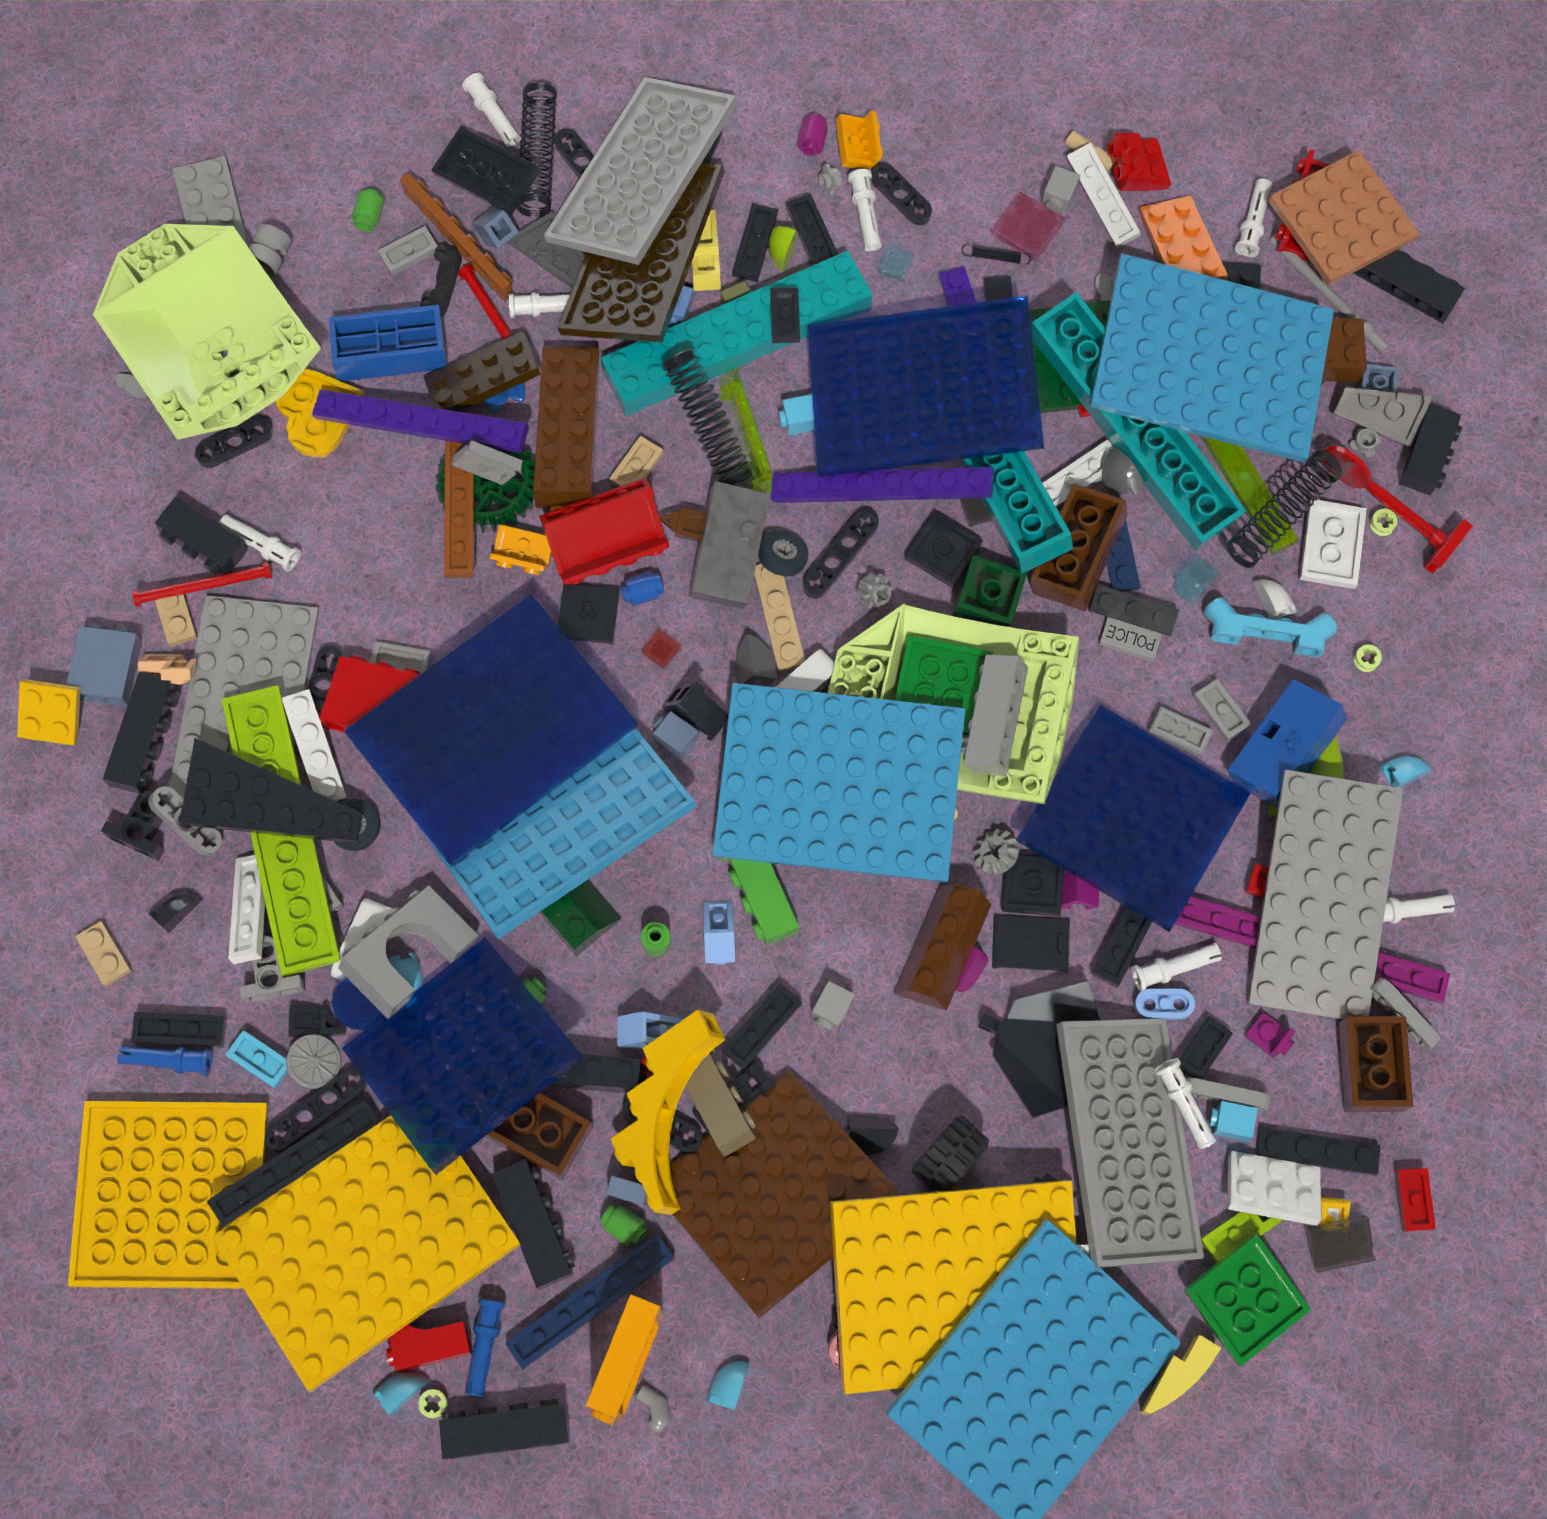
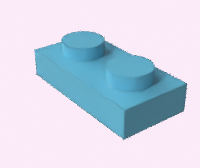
M244 1030L225 1054L275 1090L288 1074L286 1058Z

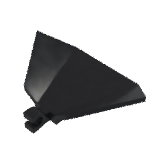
M1088 981L1016 999L1005 1023L984 1014L978 1028L999 1036L992 1056L1032 1118L1068 1107L1056 1024L1069 1021H1100Z

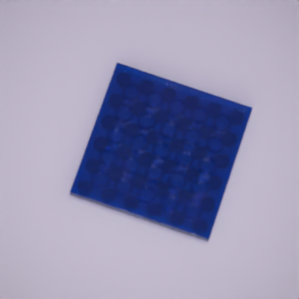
M1100 705L1052 781L1045 804L1039 803L1016 841L1170 932L1251 793Z
M483 938L417 989L410 1001L392 1017L387 1019L385 1016H382L342 1047V1050L435 1175L583 1059L572 1042L486 938Z

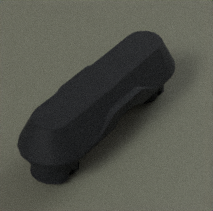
M440 245L435 249L434 259L440 262L436 274V286L431 293L427 292L422 295L420 307L439 305L441 317H443L448 310L462 259L456 248H447L445 245Z

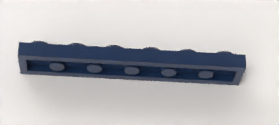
M656 1233L507 1341L505 1345L522 1370H524L675 1260V1257L658 1233Z

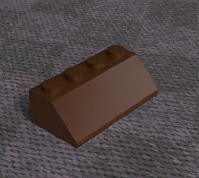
M955 883L938 888L894 990V994L947 1011L992 905L980 890Z

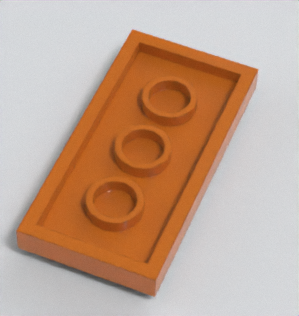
M1191 195L1140 207L1139 214L1161 264L1227 281L1228 274Z

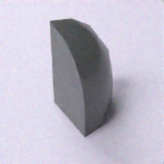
M1114 448L1107 455L1102 469V479L1108 494L1121 498V495L1131 491L1134 495H1137L1146 490L1147 488L1133 462L1121 450Z
M749 634L743 638L737 650L736 676L738 684L752 685L751 681L764 679L765 683L768 684L777 679L772 653L765 643Z

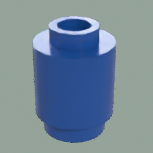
M647 572L625 579V586L620 587L625 603L630 602L632 607L658 599V595L664 594L663 584L658 572L653 574Z

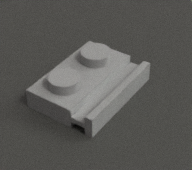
M471 440L469 446L465 445L454 455L452 466L503 485L515 475L516 471L519 472L521 470L522 460Z

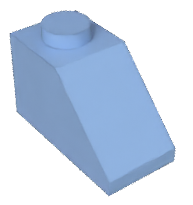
M732 901L703 902L705 963L721 965L727 962H735Z
M648 1012L618 1016L617 1046L642 1049L684 1019Z

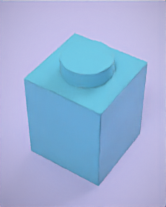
M815 394L782 400V410L778 411L781 428L786 427L788 435L820 429L821 416Z
M1221 1101L1216 1105V1109L1212 1108L1210 1111L1208 1124L1213 1126L1212 1134L1245 1142L1250 1141L1254 1135L1258 1108Z

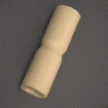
M1072 131L1065 145L1076 151L1091 143L1105 170L1110 173L1113 165L1108 153L1095 146L1076 131Z

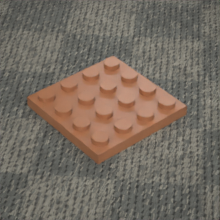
M1360 150L1272 194L1268 200L1328 286L1411 243L1420 235Z

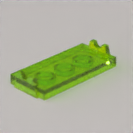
M740 378L729 381V384L720 387V398L722 402L729 401L755 477L752 480V490L763 493L771 492L772 472Z

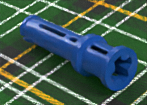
M121 1045L118 1051L127 1055L118 1054L117 1056L119 1064L173 1068L177 1074H183L185 1071L201 1073L202 1076L210 1075L213 1061L212 1050L205 1049L204 1052L188 1051L186 1047H180L173 1051Z
M478 1299V1304L480 1305L477 1324L473 1325L474 1334H476L475 1345L464 1394L484 1397L495 1337L498 1338L501 1332L498 1328L501 1310L505 1308L506 1303Z

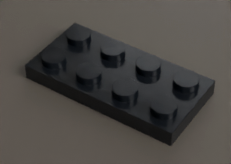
M461 126L431 169L437 177L498 209H503L509 215L513 214L541 172L537 165Z

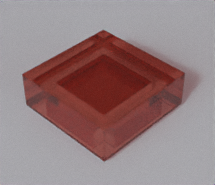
M658 630L641 650V654L664 670L681 650V645Z

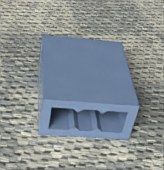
M91 624L89 627L79 626L66 685L81 687V701L127 706L130 700L142 641L133 630L127 628H118L117 631L107 630L106 627Z

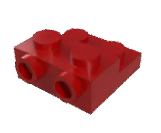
M1115 133L1107 144V153L1111 158L1114 177L1118 182L1120 191L1164 190L1172 185L1158 138L1141 139L1140 133Z

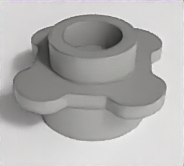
M824 164L823 171L818 176V183L821 189L827 192L829 197L833 196V190L841 187L842 179L837 168H830L828 164Z
M1360 427L1356 430V437L1349 443V447L1352 451L1363 453L1366 458H1372L1375 455L1376 446L1380 445L1382 439L1374 430Z

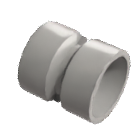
M261 224L253 237L255 244H251L249 249L267 275L275 276L282 264L281 257L286 255L290 247L291 238L277 227Z

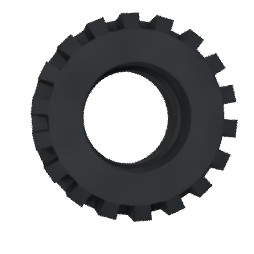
M963 1115L958 1116L913 1165L912 1173L933 1192L949 1191L988 1147L989 1139Z

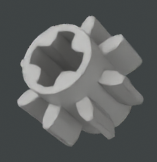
M870 572L867 577L860 580L856 595L863 598L861 603L868 608L873 605L880 609L881 605L890 601L893 587L887 584L889 578L882 574L876 576Z

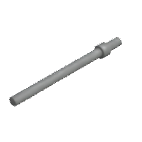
M1275 234L1269 242L1277 249L1280 241L1275 239ZM1280 252L1345 318H1361L1298 255L1290 252ZM1364 321L1365 339L1380 353H1383L1388 349L1389 345L1375 332L1376 328L1369 321Z

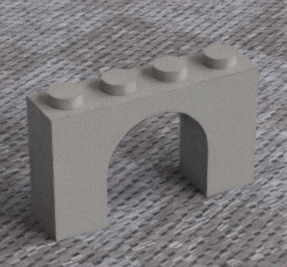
M429 885L421 892L418 889L415 890L405 900L406 905L400 910L397 907L392 909L385 916V922L379 927L373 925L362 936L364 940L358 945L350 944L340 955L342 960L338 969L387 1019L407 1004L415 991L393 968L387 958L386 944L392 938L403 934L423 937L453 964L474 945L478 934Z

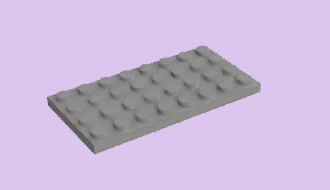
M644 77L545 232L544 237L546 241L639 265L738 104L736 96Z
M205 595L194 659L197 662V673L189 680L169 786L181 797L184 798L194 738L233 755L221 699L279 685L282 698L306 690L319 616L318 607ZM287 717V721H288V725H289V730H290V734H291V738H292V743H293V747H294V752H295L296 740H295L293 731H292V729H291V726H290V723H289V720H288V717ZM166 802V805H168L173 810L170 813H168L171 816L174 812L181 808L179 805H177L175 808H172Z
M1283 770L1247 1003L1338 1019L1369 1016L1373 992L1370 988L1374 985L1403 788Z
M1166 1019L1069 1021L1056 1024L1090 1258L1094 1262V1268L1204 1259L1181 1111L1176 1101L1168 1098L1166 1094L1168 1089L1161 1076L1155 1072L1159 1065L1172 1059Z

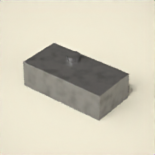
M715 481L710 491L688 597L741 609L745 608L749 601L770 494Z

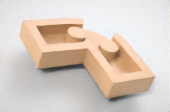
M144 654L138 661V671L161 676V680H170L172 684H184L197 673L196 659H190V662H187L182 654Z

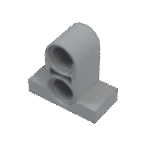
M263 936L262 950L265 947L272 946L274 947L273 954L268 958L252 960L256 983L239 987L241 999L246 1004L305 992L304 980L300 975L283 977L281 975L274 941L271 937ZM271 975H278V981L274 986L265 987L266 978Z

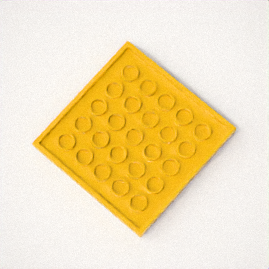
M84 1101L68 1287L244 1289L212 1239L213 1235L224 1228L207 1204V1200L265 1164V1132L268 1124L269 1105L267 1103Z

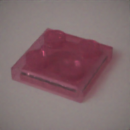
M1020 192L996 224L991 235L1023 255L1024 253L1029 254L1031 259L1037 262L1065 223L1066 218Z

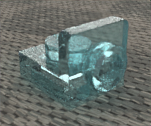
M1197 556L1182 571L1171 590L1188 604L1194 606L1204 591L1216 580L1220 572Z

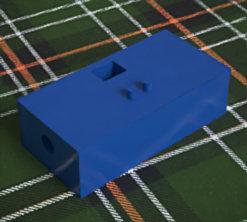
M439 305L329 317L332 364L338 381L435 371L447 366L443 321Z
M1293 679L1229 767L1228 772L1234 784L1278 808L1283 770L1310 773L1319 757L1347 721L1342 704Z

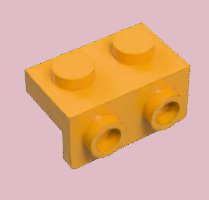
M870 111L864 118L840 114L836 118L841 166L871 170L881 160L883 155L879 136L880 125L877 121L876 111Z
M499 524L494 551L490 553L489 559L497 560L496 565L500 567L513 568V565L524 567L523 572L540 575V571L544 572L549 569L552 554L545 534Z

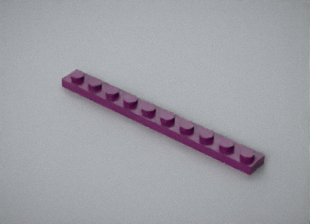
M1164 889L1155 919L1256 949L1261 917ZM1378 953L1374 983L1379 978H1383L1400 992L1441 1004L1445 1000L1450 973Z

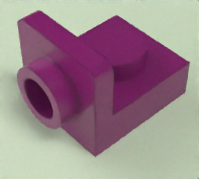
M1263 1012L1244 1037L1274 1059L1279 1053L1285 1056L1295 1043L1291 1037L1296 1031L1292 1028L1287 1031Z

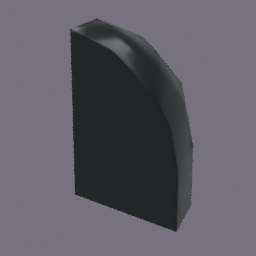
M186 892L170 894L161 900L148 914L170 933L202 899L195 894Z
M847 1115V1130H850L849 1137L866 1156L881 1153L888 1149L896 1140L899 1128L890 1120L869 1115Z

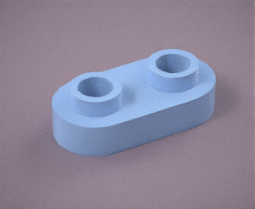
M1145 989L1138 994L1134 1001V1009L1142 1019L1165 1018L1166 1020H1183L1189 1017L1195 1008L1194 997L1185 989ZM1147 1000L1153 1002L1154 1009L1147 1010L1144 1007V1002ZM1174 1001H1181L1184 1005L1183 1009H1175Z

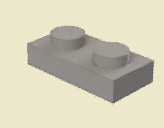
M423 226L377 251L391 276H394L434 255L438 245L426 226Z
M1218 679L1193 695L1194 700L1226 743L1251 726L1250 721Z

